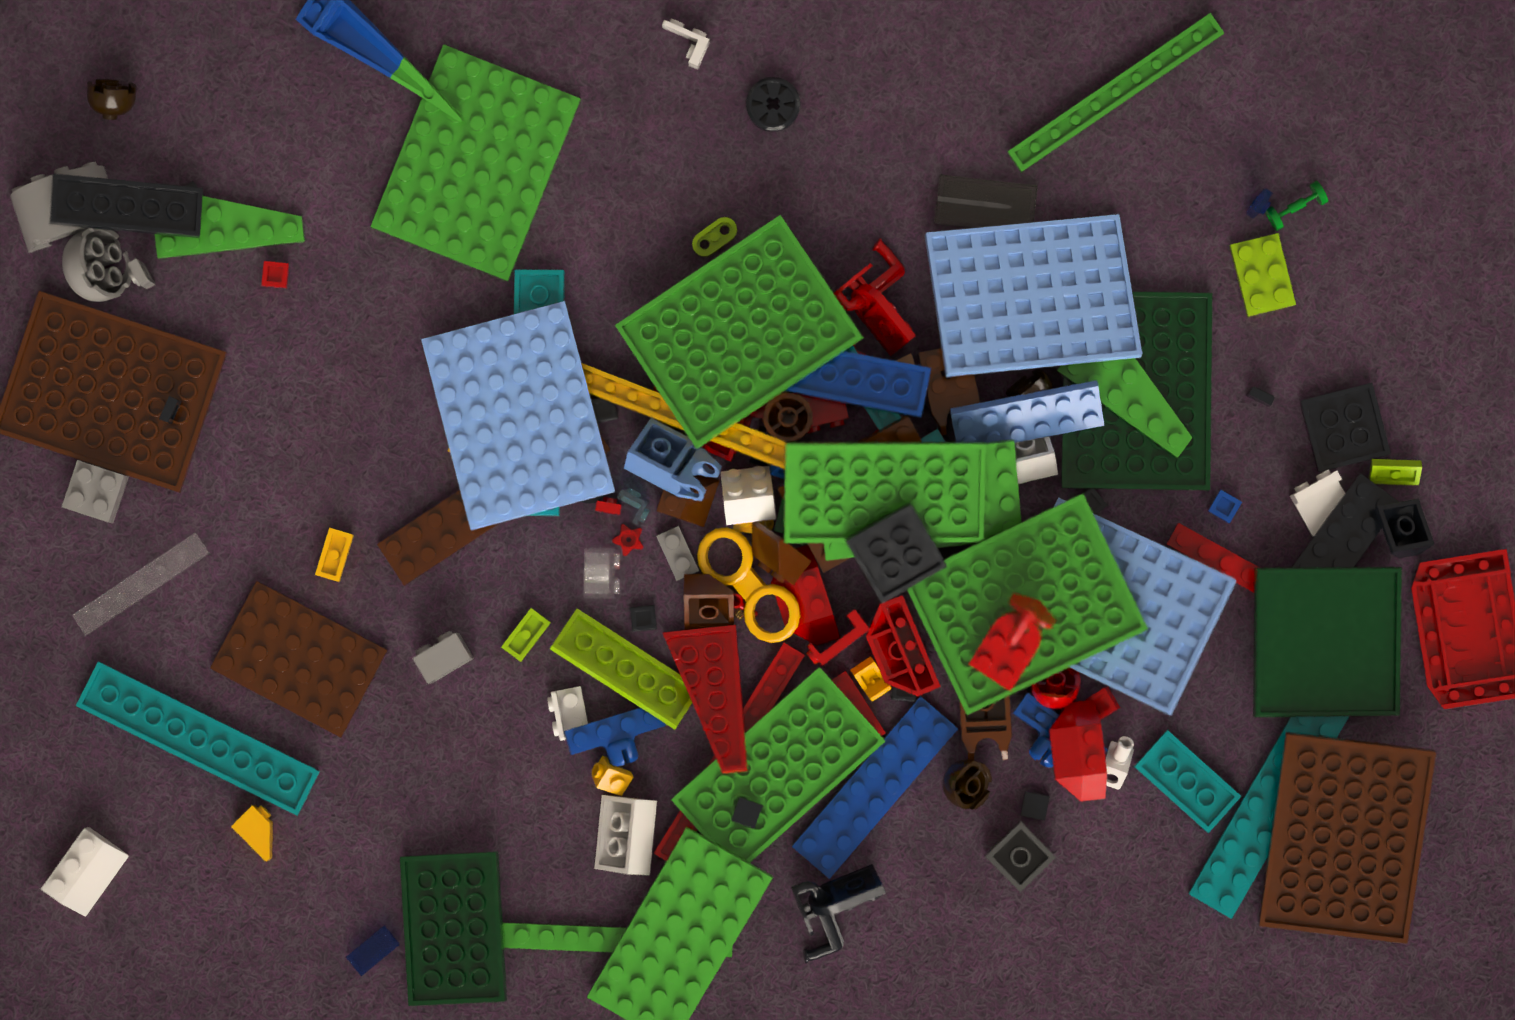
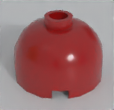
M1070 667L1032 684V694L1046 708L1062 709L1067 707L1076 699L1079 693L1080 673Z

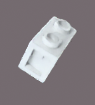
M671 19L670 22L664 20L662 23L664 29L697 42L696 46L691 44L686 58L690 59L688 62L689 66L698 69L710 43L709 39L706 38L707 34L694 28L693 31L683 28V23Z

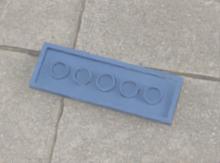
M1097 380L950 409L956 442H994L1013 439L1014 443L1104 426Z

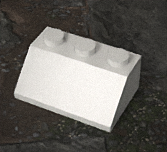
M1049 436L1014 443L1018 484L1058 475L1055 452Z
M602 795L594 869L624 874L650 875L657 801Z
M90 827L84 828L41 890L62 905L86 917L129 855Z

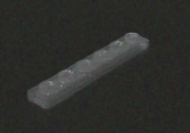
M195 532L72 616L85 636H87L209 555L210 552Z

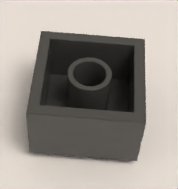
M1018 821L984 854L1019 892L1056 858L1021 821Z

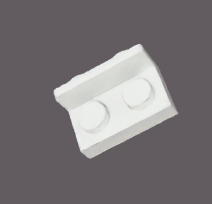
M579 686L551 692V697H548L547 700L550 712H555L556 721L552 722L554 736H559L561 741L566 739L564 731L588 724L582 689Z

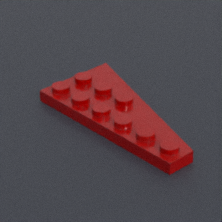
M736 625L663 632L662 634L722 773L748 771Z

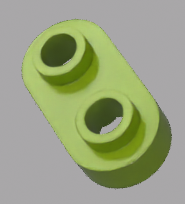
M722 217L699 232L692 242L694 252L701 257H709L724 247L737 234L735 222L730 218ZM727 226L730 230L727 235L721 234V227ZM704 240L710 244L707 249L700 247V243Z

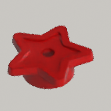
M622 524L620 535L612 539V542L621 546L623 555L627 556L632 549H643V545L639 540L642 529L631 530L625 524ZM628 537L631 538V541H630V542H627V541H626V539H627Z

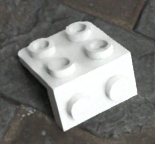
M1328 469L1315 476L1317 478L1316 482L1309 485L1306 481L1295 487L1296 493L1290 495L1312 536L1316 534L1345 494L1339 483L1342 478L1338 471L1330 473Z

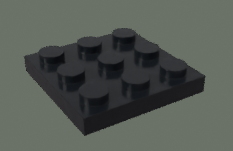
M1373 383L1299 401L1318 473L1391 454Z
M910 502L845 538L848 547L881 603L886 602L947 567Z

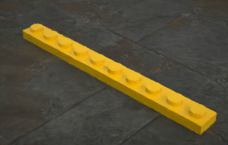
M581 363L589 394L684 430L660 393ZM735 423L710 440L785 470V443H787L785 441Z

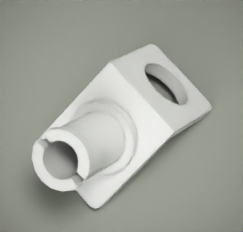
M1121 737L1118 743L1111 741L1106 755L1107 774H1114L1118 777L1116 781L1107 779L1106 785L1118 790L1128 774L1134 752V742L1129 737Z

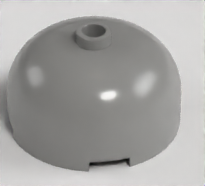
M95 228L82 230L69 239L63 250L62 269L65 279L72 290L86 300L102 302L117 298L131 284V278L127 272L130 270L128 252H121L120 243L117 240L119 235L113 230ZM122 255L124 256L126 268L123 276L121 271L115 266L104 269V266L117 263L121 260Z

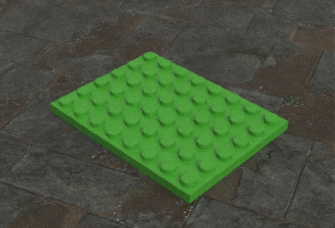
M443 45L429 82L462 115L465 121L459 122L424 98L421 99L371 228L509 281L581 98Z
M781 215L615 325L696 449L863 339Z
M1084 494L945 559L946 568L907 589L967 715L1148 630ZM1016 593L1041 601L1056 619V622L1052 628H1045L1039 625L1042 636L1041 644L1010 692L970 666L969 662L997 619L1007 612L1017 611L1009 603L1011 596Z

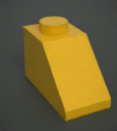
M252 805L231 827L267 862L272 858L273 822L269 819L271 814L262 805L259 807Z

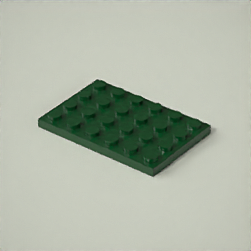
M498 851L400 857L408 1006L507 1001Z

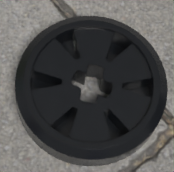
M767 77L755 83L750 89L746 99L747 113L750 120L758 128L768 132L782 131L790 127L797 119L800 111V97L795 87L787 80L779 77ZM769 99L772 101L779 100V109L775 110L772 108L769 110L767 108L769 105L767 101Z

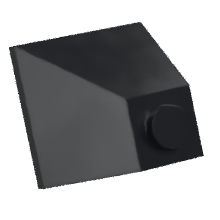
M1419 498L1375 507L1392 555L1398 558L1420 555L1434 545Z

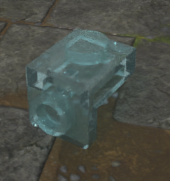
M628 488L627 491L621 489L617 499L638 509L632 523L638 525L639 521L644 523L650 512V509L647 508L648 502L640 499L641 494L631 488Z

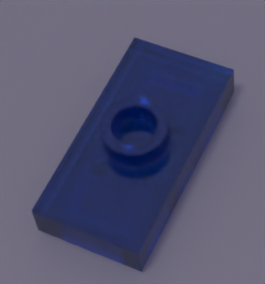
M1266 188L1263 189L1246 211V215L1252 219L1259 213L1263 215L1271 204L1268 200L1273 193Z
M384 925L346 956V958L362 976L398 947L400 943Z

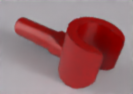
M733 592L734 608L744 610L745 603L742 596Z

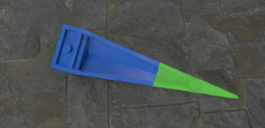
M307 0L295 20L309 32L408 88L457 121H465L462 115L351 0Z

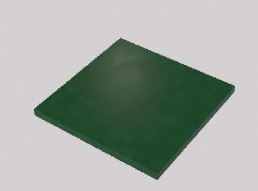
M1402 567L1255 568L1253 717L1400 716Z

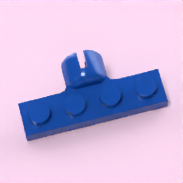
M1027 692L1012 714L1038 732V738L1030 748L1029 754L1035 761L1036 759L1040 760L1044 755L1040 764L1051 768L1053 767L1049 729L1059 714L1041 705L1035 697Z
M638 708L566 730L564 735L571 755L596 747H604L610 764L618 767L625 765V762L628 764L638 759L639 755L634 742L636 735L664 727L666 724L644 709Z

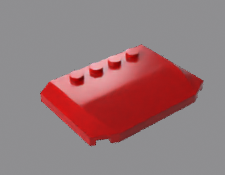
M1507 549L1419 563L1411 591L1427 687L1443 709L1515 699V599Z

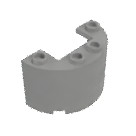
M96 162L87 163L81 168L69 170L68 166L54 170L55 174L108 179L104 166H99ZM45 174L34 176L31 178V183L13 188L10 195L28 253L52 246V241L88 229L49 224L52 175L45 177Z

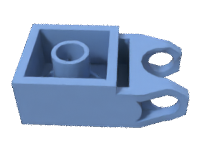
M650 418L629 449L624 469L677 497L697 501L703 500L706 489L694 476L718 477L722 468L705 449L701 447L696 449L689 437L653 418ZM706 464L711 465L715 470L709 469ZM690 488H695L699 494L693 492Z

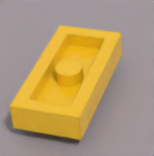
M329 528L315 575L340 582L354 537L353 534Z

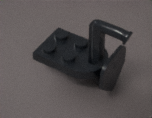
M873 864L820 886L814 882L806 881L791 887L810 936L814 935L809 919L819 916L829 943L811 950L804 949L805 963L837 952L844 946V940L834 914L844 910H852L861 903L874 901L881 895L886 894ZM810 891L808 903L802 905L799 895Z

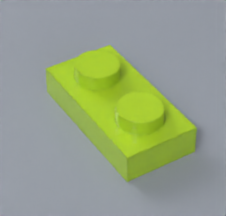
M1372 459L1369 480L1374 484L1419 485L1422 462L1421 460Z
M530 608L501 648L522 662L551 622Z

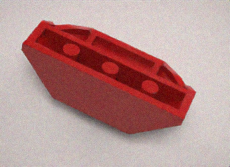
M809 545L796 548L798 552L811 561L796 583L792 585L787 580L781 583L774 577L771 581V584L785 587L790 591L799 604L800 620L794 634L815 645L839 639L838 628L816 559ZM775 595L784 625L786 626L790 616L789 608L783 599Z
M903 595L879 604L866 639L884 682L915 696H920L941 687Z
M1094 700L1072 702L1064 708L1049 729L1054 778L1079 801L1105 799L1107 767L1102 726Z

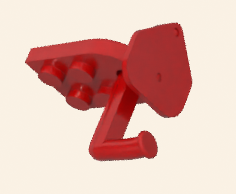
M880 238L872 250H876L891 268L868 285L862 275L873 267L870 263L833 294L844 310H855L862 322L888 354L892 356L916 335L912 331L910 324L904 321L897 313L896 307L882 294L883 291L904 275L905 268ZM848 287L853 291L851 300H848L842 293Z
M1016 593L1011 596L1009 603L1017 611L1007 612L997 619L969 662L970 666L1010 692L1041 644L1042 636L1039 625L1045 628H1052L1056 622V619L1041 601Z

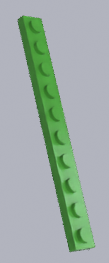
M1209 13L1010 149L1007 153L1020 172H1023L1224 34L1223 30L1212 14Z
M502 922L504 948L613 952L627 927ZM732 948L726 957H732Z

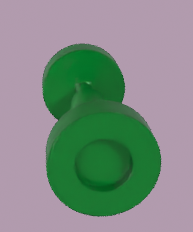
M1318 181L1309 185L1313 193L1312 195L1304 199L1302 197L1287 205V209L1280 213H1277L1273 206L1265 209V214L1276 231L1284 227L1281 217L1288 213L1293 214L1307 206V202L1315 198L1321 206L1329 202L1323 187Z

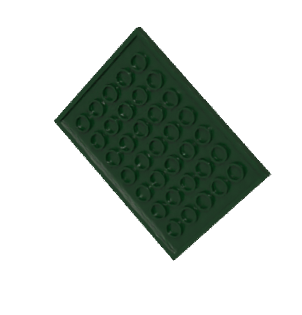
M1132 292L1142 349V356L1136 358V360L1190 433L1192 439L1180 456L1176 458L1101 404L1104 426L1062 434L1061 488L1210 490L1212 293ZM1063 376L1062 387L1075 385Z

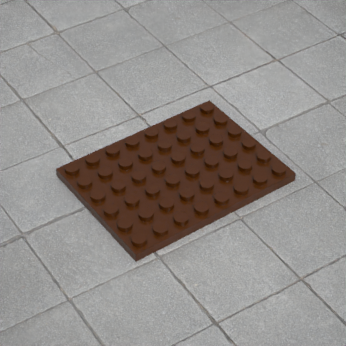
M39 291L0 405V434L181 493L227 352ZM169 396L181 401L172 424L159 419Z
M1286 732L1258 922L1259 926L1407 944L1436 751L1433 749Z

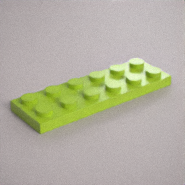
M579 609L575 610L550 648L556 654L673 729L677 728L692 704L679 673Z

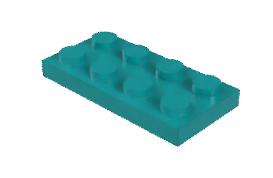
M1168 730L1160 736L1134 766L1207 833L1216 826L1241 798L1240 794Z

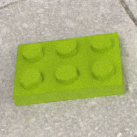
M1278 233L1230 245L1247 317L1296 305Z

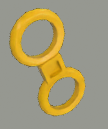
M724 527L716 528L707 533L700 542L697 552L698 566L702 573L711 575L725 586L733 585L746 601L744 607L745 623L749 631L759 640L775 643L789 638L797 629L800 620L799 604L794 595L785 587L765 584L752 568V547L748 539L738 530ZM724 537L732 539L739 545L743 558L738 571L728 576L714 571L708 560L709 547L715 540ZM770 594L779 596L785 601L790 615L785 628L774 633L765 631L758 625L754 612L759 599Z

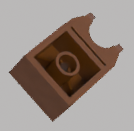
M942 348L918 353L917 356L920 366L931 368L926 393L931 416L937 423L941 435L945 436L947 435L946 424L950 409L980 403L974 374L951 376V379H946V376L941 375L945 367Z
M1010 695L968 715L960 702L962 740L968 751V759L974 761V752L980 740L991 738L998 743L1002 752V760H1008V746L1012 737Z

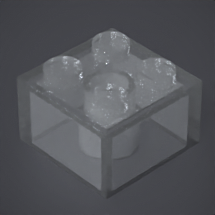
M584 548L585 599H615V594H620V579H616V569L621 568V554H616V549Z

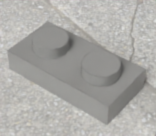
M134 259L128 263L130 270L127 272L134 284L145 289L155 285L143 262Z
M679 526L656 536L676 581L683 579L684 574H694L699 571Z

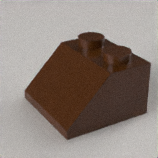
M759 522L752 523L753 556L759 560L757 565L767 573L773 570L770 575L781 583L787 580L794 585L811 561L791 545L784 543L782 538Z

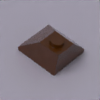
M702 475L694 476L706 489L702 501L677 497L663 490L657 512L704 527L719 480ZM690 488L693 492L699 494L695 488Z
M684 574L685 630L734 625L733 590L709 574Z

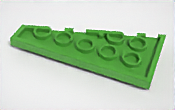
M203 196L199 238L155 234L157 258L161 259L305 242L302 216Z
M1136 358L1061 365L1057 372L1074 384L1097 380L1101 404L1176 458L1180 456L1192 439L1190 433Z

